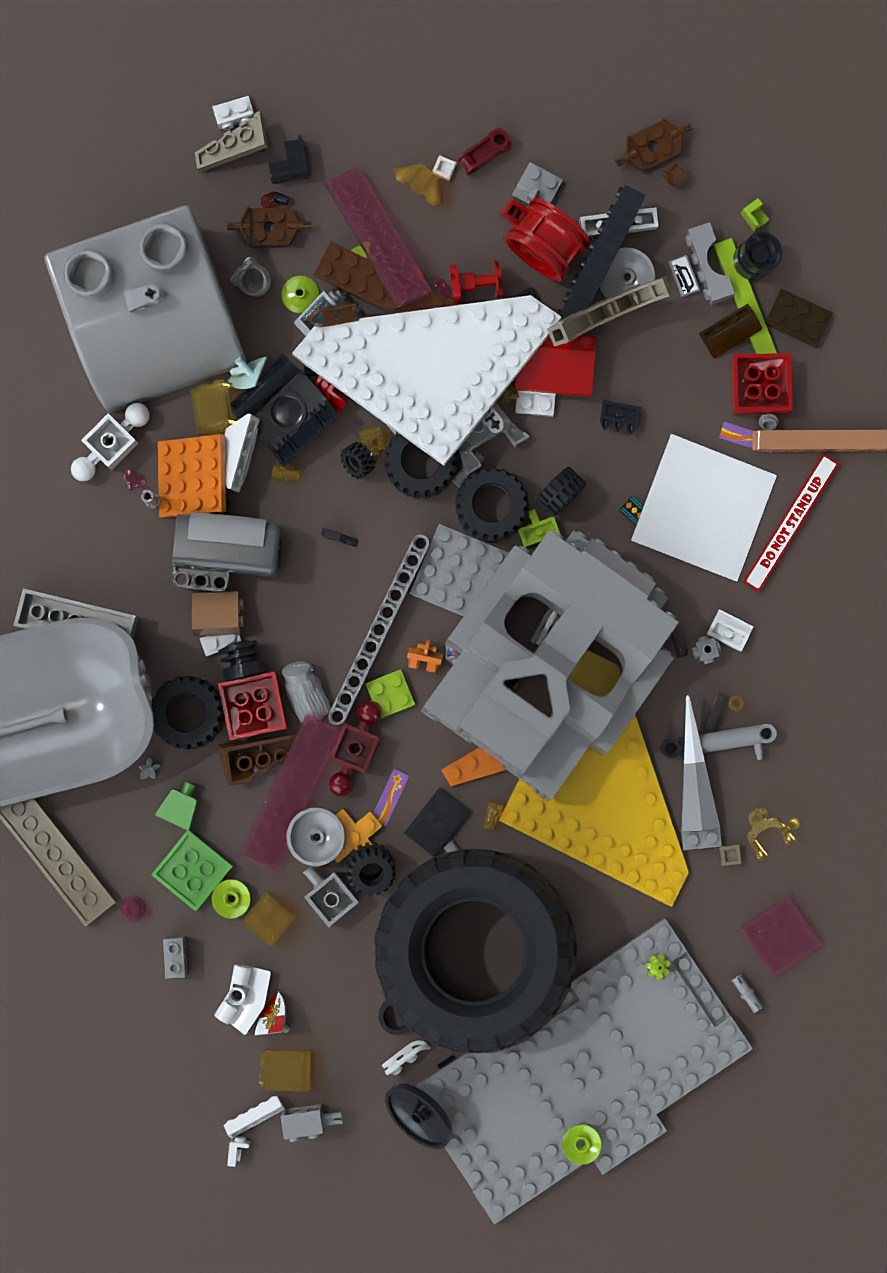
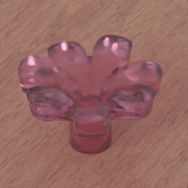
M438 276L433 283L435 288L433 291L438 293V295H443L449 299L452 298L449 293L452 291L449 285L445 286L446 282Z
M124 470L122 477L127 481L125 486L127 490L132 491L134 486L140 488L146 485V482L143 481L145 479L143 475L137 476L135 471Z

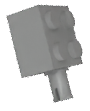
M314 866L309 867L303 872L314 885V889L304 898L328 927L359 903V899L336 871L326 879L320 876Z
M322 1104L285 1109L281 1114L284 1140L289 1139V1142L301 1140V1137L308 1136L309 1139L318 1138L320 1134H323L326 1126L343 1124L342 1112L324 1114Z

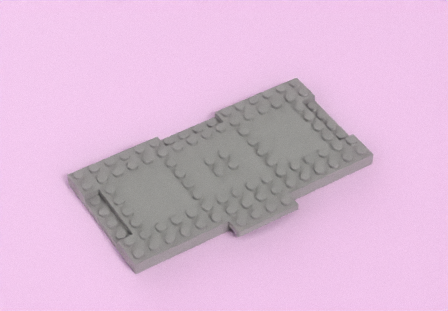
M663 918L575 977L560 1009L538 1033L518 1045L498 1052L463 1053L415 1085V1087L430 1095L447 1114L452 1124L453 1136L444 1148L472 1188L474 1195L492 1222L496 1224L581 1166L571 1162L563 1152L562 1140L568 1129L575 1125L583 1124L597 1131L601 1139V1151L594 1160V1163L603 1175L667 1131L656 1114L753 1048L729 1015L667 920ZM659 954H663L664 961L669 960L671 963L667 967L670 971L669 974H662L663 978L661 980H657L656 975L653 977L648 976L650 969L645 968V963H651L649 959L651 955H655L658 958ZM579 1140L578 1146H584L585 1141Z

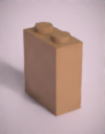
M238 591L192 593V631L194 636L240 634V627H244L243 616H240V610H243L244 605L243 598L239 597Z

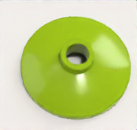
M306 276L290 278L284 284L281 292L282 301L286 308L298 314H302L319 296V289L316 283ZM298 290L303 291L302 296L296 295Z
M232 879L219 883L212 893V905L215 911L225 918H237L243 915L250 905L248 888L242 882ZM229 895L235 896L234 902L228 900Z
M583 1124L575 1125L565 1133L562 1140V1149L565 1156L571 1162L580 1165L588 1164L598 1157L601 1151V1139L597 1131L592 1127ZM584 1140V1146H578V1141Z

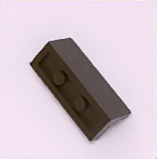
M746 304L700 332L699 336L711 356L716 358L763 328L749 304Z

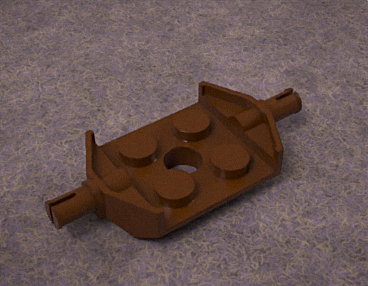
M662 118V121L630 137L628 135L626 137V153L615 159V163L619 167L628 162V164L631 163L636 169L644 172L680 154L681 138L683 134L693 130L692 126L688 123L682 127H677L666 118ZM654 142L658 145V149L651 151L648 148V144Z
M247 206L240 222H227V231L239 230L249 246L291 245L300 229H311V221L297 220L290 206H287V208H250V206ZM266 224H274L275 229L272 232L265 231L264 227Z

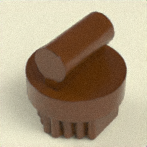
M678 163L670 165L662 173L666 182L670 185L680 187L687 182L688 173Z

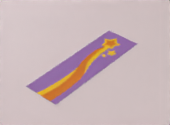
M724 422L719 438L752 448L753 430Z
M396 769L393 770L373 812L376 819L384 826L387 825L409 778V775Z

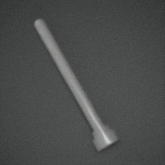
M64 707L58 708L51 715L1 728L0 736L51 722L66 723L68 722L66 710Z

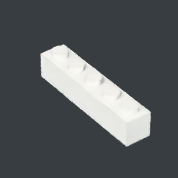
M273 1096L268 1101L260 1103L259 1106L249 1109L248 1112L238 1115L237 1118L227 1121L224 1124L225 1130L230 1138H234L285 1110L284 1105L278 1096Z

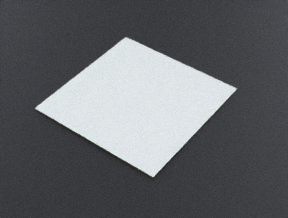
M671 434L631 541L737 582L777 475Z

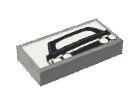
M687 255L668 262L681 298L700 291Z

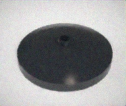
M397 1083L386 1093V1108L396 1125L408 1137L431 1149L444 1148L450 1142L453 1136L452 1124L442 1107L430 1095L406 1083Z

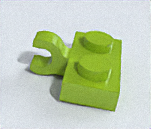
M535 509L527 512L531 525L518 530L524 547L541 542L549 530L560 534L554 516L539 521Z

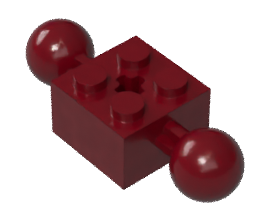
M367 700L359 705L357 715L360 722L357 728L345 723L342 726L330 756V760L342 764L340 772L333 774L328 783L330 791L336 796H346L351 792L353 780L350 776L353 769L365 774L367 773L380 737L368 733L370 726L377 723L382 716V709L375 701ZM358 743L360 751H356L353 754L350 746Z

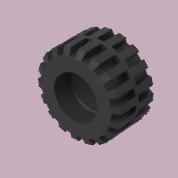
M570 466L566 467L538 494L536 501L552 517L556 516L584 489L586 482Z
M367 842L365 846L358 845V849H353L351 855H348V862H346L349 884L351 887H354L356 892L360 890L362 895L366 893L369 896H373V893L380 895L382 890L386 892L388 886L391 887L393 880L396 878L393 855H391L389 849L385 850V846L382 844L378 846L377 843L373 842V845H369V842ZM370 863H375L382 867L379 872L373 875H366L360 871L363 866Z

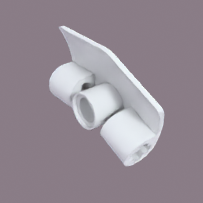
M235 964L229 993L214 1016L226 1024L230 1023L246 1035L264 1008L271 972L260 968ZM233 991H240L242 999H235Z

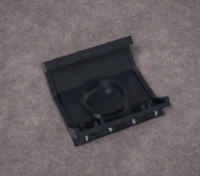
M283 353L261 373L255 387L245 389L228 405L233 415L238 419L247 414L259 418L257 436L272 451L283 467L292 462L313 439L319 436L339 416L333 404Z

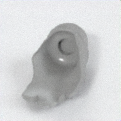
M298 661L285 666L282 670L285 679L286 695L301 724L318 723L324 716L329 714L331 707L324 694L321 680L312 672L314 670L312 665L304 661Z

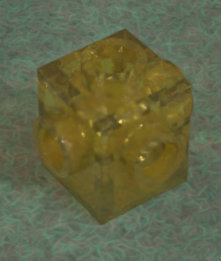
M373 426L357 431L359 438L357 442H361L362 446L366 445V449L371 451L370 455H378L380 450L385 449L386 438L381 433L380 427Z

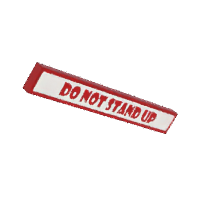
M825 454L821 455L742 583L756 592H760L840 463Z

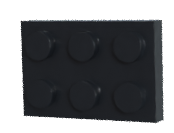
M439 787L404 834L434 857L470 811Z

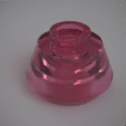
M127 896L120 902L119 913L124 920L136 922L143 917L145 904L137 896Z

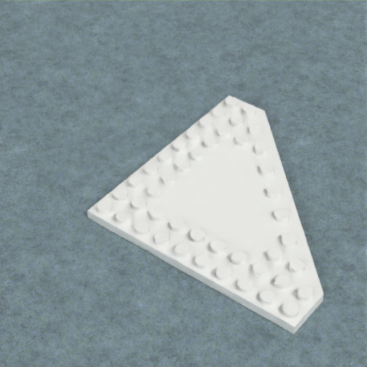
M529 295L360 318L359 321L333 326H314L293 351L292 355L445 466L549 336L547 328L561 321V316Z

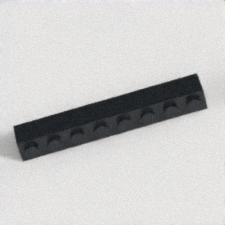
M626 184L624 188L620 187L615 196L618 199L615 205H610L606 213L609 217L606 223H601L597 231L600 235L597 241L593 239L589 247L591 253L588 258L584 257L580 265L583 269L580 275H575L571 283L574 287L571 293L567 291L562 301L565 303L563 309H558L557 314L561 316V320L591 306L646 197L645 194Z

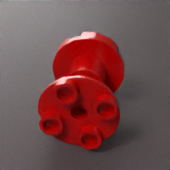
M493 260L494 274L474 276L473 272L458 274L457 264L449 265L454 303H461V293L475 291V287L495 285L496 297H503L499 261Z

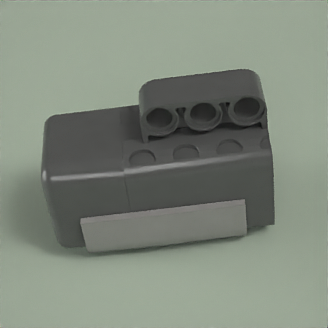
M191 512V515L177 514L172 555V581L174 585L182 589L225 592L230 587L231 573L271 578L277 577L280 571L283 530L278 524L270 523L267 519ZM185 574L187 581L185 584L180 585L177 579L179 575ZM204 576L206 578L204 586L197 585L198 577ZM224 578L225 586L223 588L216 587L217 579Z

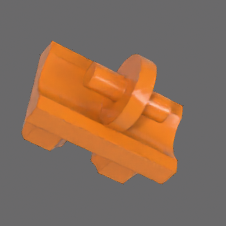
M427 639L426 644L418 643L417 648L409 647L407 654L409 667L419 669L420 661L428 662L426 670L436 673L439 665H441L443 654L436 653L437 647L429 646L430 640Z

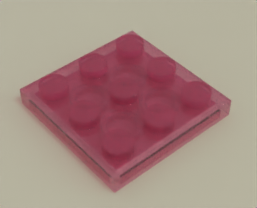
M788 896L740 928L772 977H776L821 946V943Z

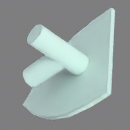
M238 357L235 363L239 367L230 370L232 375L228 379L230 385L236 389L255 387L267 357L259 358L248 364L241 357Z

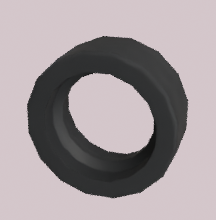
M386 1000L379 1009L378 1019L380 1026L391 1035L406 1033L410 1030L406 1025L393 1027L386 1021L385 1014L390 1007Z

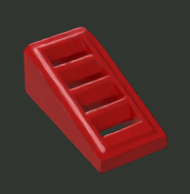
M512 198L508 200L499 215L511 224L518 226L525 216V207ZM513 206L515 209L513 210L511 215H509L508 212ZM518 211H520L521 214L519 215L517 220L514 219Z

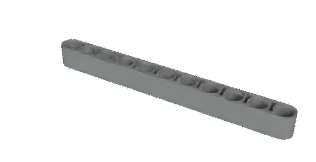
M417 535L413 538L329 712V720L334 725H342L346 721L429 549V540L425 535ZM423 539L426 542L425 548H417L415 545L416 541ZM409 557H416L418 563L415 566L408 565L407 560ZM401 574L409 575L410 579L407 583L399 581ZM393 591L401 593L399 600L394 601L391 599ZM385 608L393 610V615L390 618H385L382 615ZM377 625L384 626L385 631L382 635L374 633V628ZM369 642L376 644V650L372 653L366 651V645ZM362 659L368 662V667L365 670H360L357 666L358 662ZM352 677L359 678L360 683L357 687L349 685V680ZM344 694L351 696V702L348 705H344L341 702V697ZM336 711H340L343 714V719L340 722H335L332 718Z

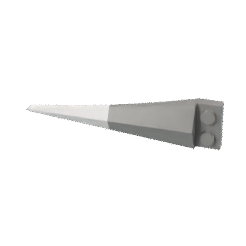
M687 695L681 815L682 849L692 850L722 846L720 824L690 697Z

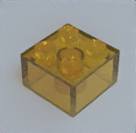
M268 891L241 923L271 948L295 920L297 915Z

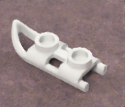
M548 608L530 642L535 643L536 641V644L540 645L548 634L550 627H553L558 620L557 613L551 608Z
M413 1041L382 1064V1067L384 1069L388 1067L385 1071L387 1076L390 1073L397 1075L401 1072V1065L404 1062H414L418 1057L416 1053L421 1050L431 1049V1047L424 1041Z

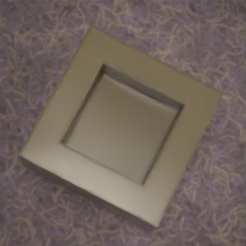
M739 845L719 847L721 866L741 864Z

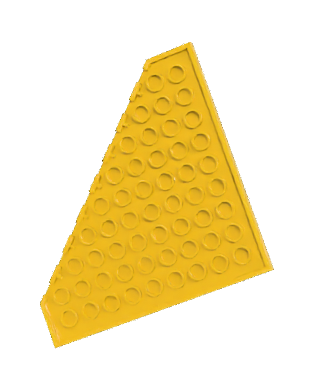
M586 650L575 665L569 679L588 693L602 697L611 691L620 678L621 671L619 665ZM636 715L633 716L607 754L601 756L588 747L551 800H544L532 791V787L519 779L499 821L671 907L689 873Z

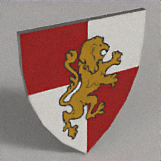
M279 991L270 999L262 1011L256 1026L255 1036L287 1033L290 1027L285 1024L286 1005Z

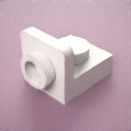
M236 1136L235 1139H231L227 1166L235 1167L237 1161H240L242 1150L238 1149V1147H250V1141L246 1140V1137Z

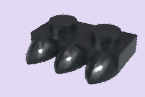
M603 400L600 415L601 427L603 430H606L611 422H613L614 429L618 433L625 424L627 432L631 435L637 429L641 407Z

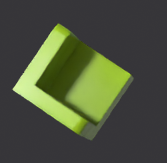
M759 198L743 208L741 212L742 217L753 231H756L769 221V218L761 209L763 203Z

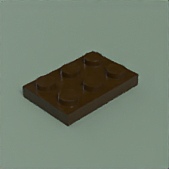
M781 289L765 324L816 348L833 312Z

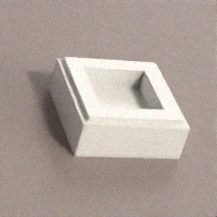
M439 155L432 174L450 181L457 162Z

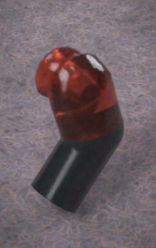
M273 191L264 194L261 197L262 201L260 204L263 208H269L273 202L287 205L289 196Z

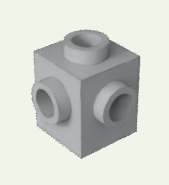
M709 636L697 638L698 642L694 643L692 648L694 659H697L698 662L703 661L704 664L715 662V658L719 657V652H721L719 642H715L714 638L709 639ZM705 646L710 647V653L704 651Z

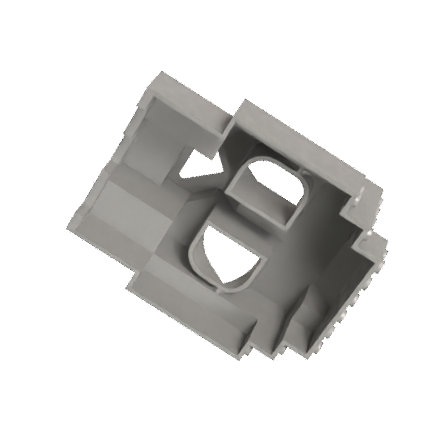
M549 530L531 556L528 554L529 551L523 546L518 547L515 545L447 639L445 644L459 653L460 656L421 710L422 713L435 722H441L467 742H473L503 764L502 767L532 787V791L546 801L554 797L588 747L601 756L607 754L674 659L671 656V652L662 647V645L678 624V621L675 620L676 617L672 613L661 610L668 597L665 596L666 593L662 589L654 588L656 583L653 582V578L647 573L642 574L637 570L636 565L622 560V556L618 552L608 550L601 540H594L592 538L588 541L583 533L575 532L574 530L566 541L563 540V536L558 532H551ZM522 597H533L561 615L534 654L512 639L504 627L506 614L513 604ZM593 640H596L614 653L622 664L620 678L611 691L602 697L588 693L568 679L575 665ZM545 674L549 687L553 717H546L504 687L503 681Z

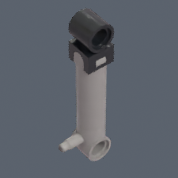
M761 724L698 735L703 753L754 745L757 760H762V744L772 742L776 738L777 732L773 725ZM764 728L770 731V736L767 739H764L761 735V731ZM679 737L678 741L675 739L665 740L660 746L661 754L666 758H675L679 754L681 757H684L685 737ZM669 743L675 745L676 750L673 754H669L666 751V746Z

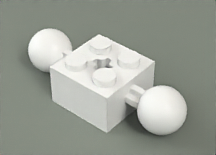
M141 403L131 404L126 409L125 420L121 424L111 415L107 414L81 440L92 453L88 457H80L74 460L71 465L73 477L78 481L90 480L95 474V465L100 460L113 470L139 444L128 432L133 427H142L148 422L150 417L148 408ZM108 439L113 440L112 445H108Z

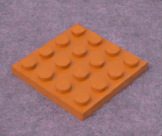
M218 434L158 442L160 518L177 517V514L191 515V512L210 514L226 512L225 435Z

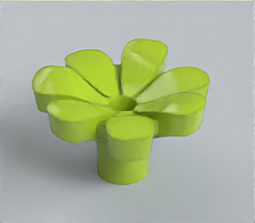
M659 954L658 958L655 955H651L649 957L651 963H645V968L650 969L648 976L653 977L656 975L657 980L663 978L662 974L668 975L670 972L667 967L671 963L669 960L664 961L663 954Z

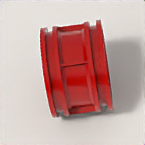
M532 198L529 203L530 205L524 209V219L518 226L512 225L509 233L504 235L503 240L508 248L533 270L552 281L561 282L564 279V275L570 270L568 264L575 255H582L585 250L584 248L590 244V239L585 231L563 211L545 200Z

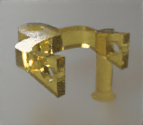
M759 808L753 810L748 816L753 830L748 833L747 839L759 861H762L768 855L756 841L757 835L767 828L777 827L788 846L795 841L790 831L798 828L800 822L797 818H791L789 823L784 825L779 818L768 820L767 812Z

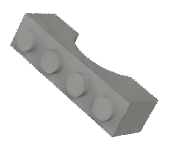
M710 222L688 229L685 241L687 246L692 249V262L694 265L697 264L699 270L697 276L700 283L703 282L705 289L703 293L705 299L709 300L710 305L732 298L735 293L729 276L714 272L707 261V252L716 241Z

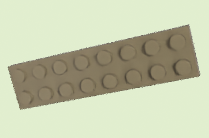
M35 798L0 807V819L85 927L116 903V900Z

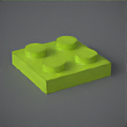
M401 669L365 683L372 701L377 702L382 709L381 718L415 705Z

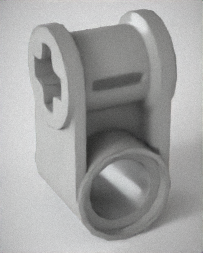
M148 284L124 292L129 312H136L161 303L164 300L165 293L161 287ZM153 290L156 291V294H154V298L150 296L153 294Z

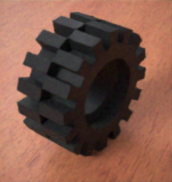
M353 442L341 451L342 454H340V457L343 458L341 463L345 464L343 465L344 469L347 468L346 472L348 474L351 473V476L353 478L356 477V479H362L375 469V461L372 460L374 456L370 455L371 451L366 449V445L362 446L361 442Z

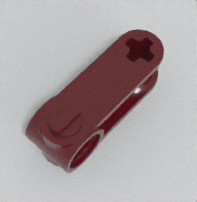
M496 128L488 133V136L458 156L456 160L463 165L467 176L473 174L500 154L503 155L510 150L512 143L509 140V135L505 130ZM503 138L505 142L503 144H496L495 140Z

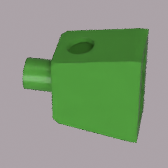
M185 781L181 791L172 789L155 815L186 830H191L199 799L192 797L196 786Z

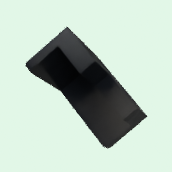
M298 135L297 140L284 142L287 160L268 163L272 184L309 177L302 135Z

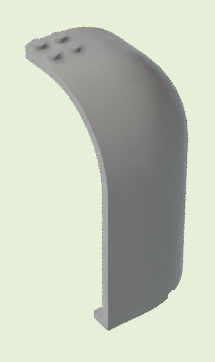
M74 618L0 636V729L51 715L52 712H55V709L62 707L65 708L68 722L66 723L51 722L0 736V807L105 780L131 766L143 754L153 732L151 705L153 697L149 688L151 681L149 675L145 673L144 661L140 660L132 638L122 628L104 620Z

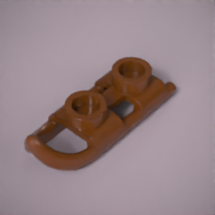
M356 303L317 309L310 314L308 321L316 327H327L359 321V318H354L353 307L356 306ZM341 309L342 312L334 313V310ZM322 312L324 323H315L312 321V317ZM335 318H343L341 321H335Z

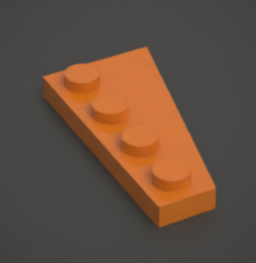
M479 747L441 771L450 786H454L506 769L502 767L503 764Z

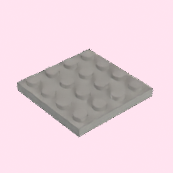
M439 524L410 595L464 617L509 552Z

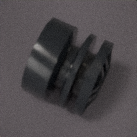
M257 640L234 642L218 650L219 655L228 654V657L220 659L221 663L230 662V666L223 669L226 682L265 673L262 660L252 659L260 651H250V648L258 646Z

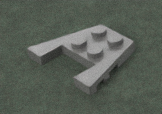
M482 420L458 448L467 477L482 468L481 463L472 451L500 434L491 432ZM512 422L510 429L504 433L514 448L529 439V435L519 430Z

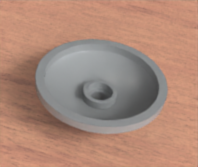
M620 248L600 289L606 298H610L624 289L655 280L654 266L643 252L634 248ZM627 273L631 275L629 281L624 279V275Z
M309 808L301 811L292 819L287 829V845L290 852L298 861L310 866H321L333 861L340 854L345 841L344 828L340 820L332 812L322 808ZM318 833L320 840L315 841L313 836Z

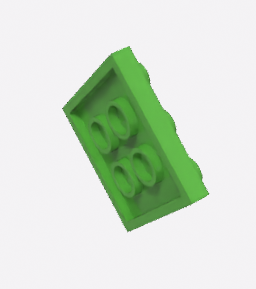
M187 830L151 875L194 911H197L233 865L193 832Z

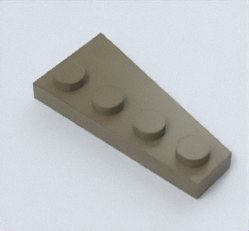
M258 111L249 121L244 120L232 132L230 130L227 131L218 141L213 140L196 151L197 169L203 172L267 148L263 114Z

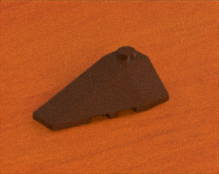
M297 733L234 741L218 745L220 764L228 786L249 782L255 776L265 773L271 767L278 763L281 764L300 753Z

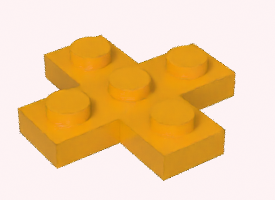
M344 809L336 814L343 825L345 841L335 861L339 863L353 849L357 850V846L360 844L365 846V843L369 842V845H373L368 838L380 829L382 825L371 811L357 823L352 820Z

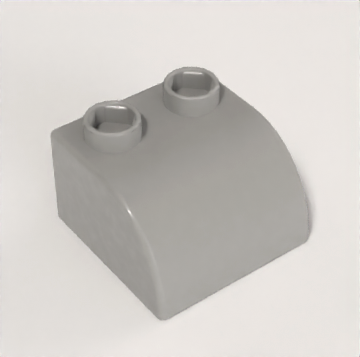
M183 205L48 252L45 255L44 260L74 346L90 384L107 412L113 413L127 408L133 403H141L230 372L232 368L239 367L235 363L238 357H241L247 364L241 341L203 233L190 206ZM148 284H153L163 289L165 297L161 303L146 307L140 311L129 312L124 296L125 291ZM153 290V294L150 295L152 298H154L156 291Z

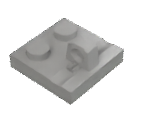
M529 162L512 197L526 205H530L529 203L532 198H540L551 204L563 179Z

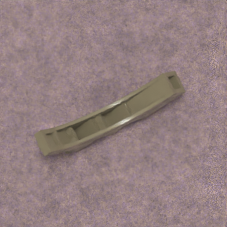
M664 276L624 289L613 297L599 301L585 310L567 316L547 328L555 347L570 342L583 333L627 312L669 297L673 292L667 277Z

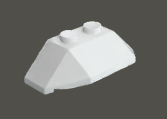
M251 414L245 415L226 428L224 434L226 487L238 493L246 478L257 438L259 418Z

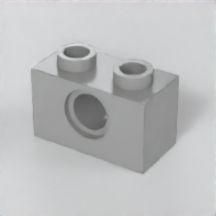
M185 936L163 939L165 979L186 977L188 969Z

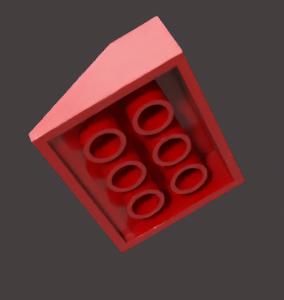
M549 335L516 376L515 390L591 397L597 336L580 335L570 342L554 347Z

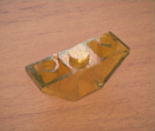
M423 164L405 166L393 170L398 181L403 184L405 182L409 183L412 186L410 189L418 195L424 194L427 197L426 201L434 207L436 204L442 206L443 198L440 179L433 171Z

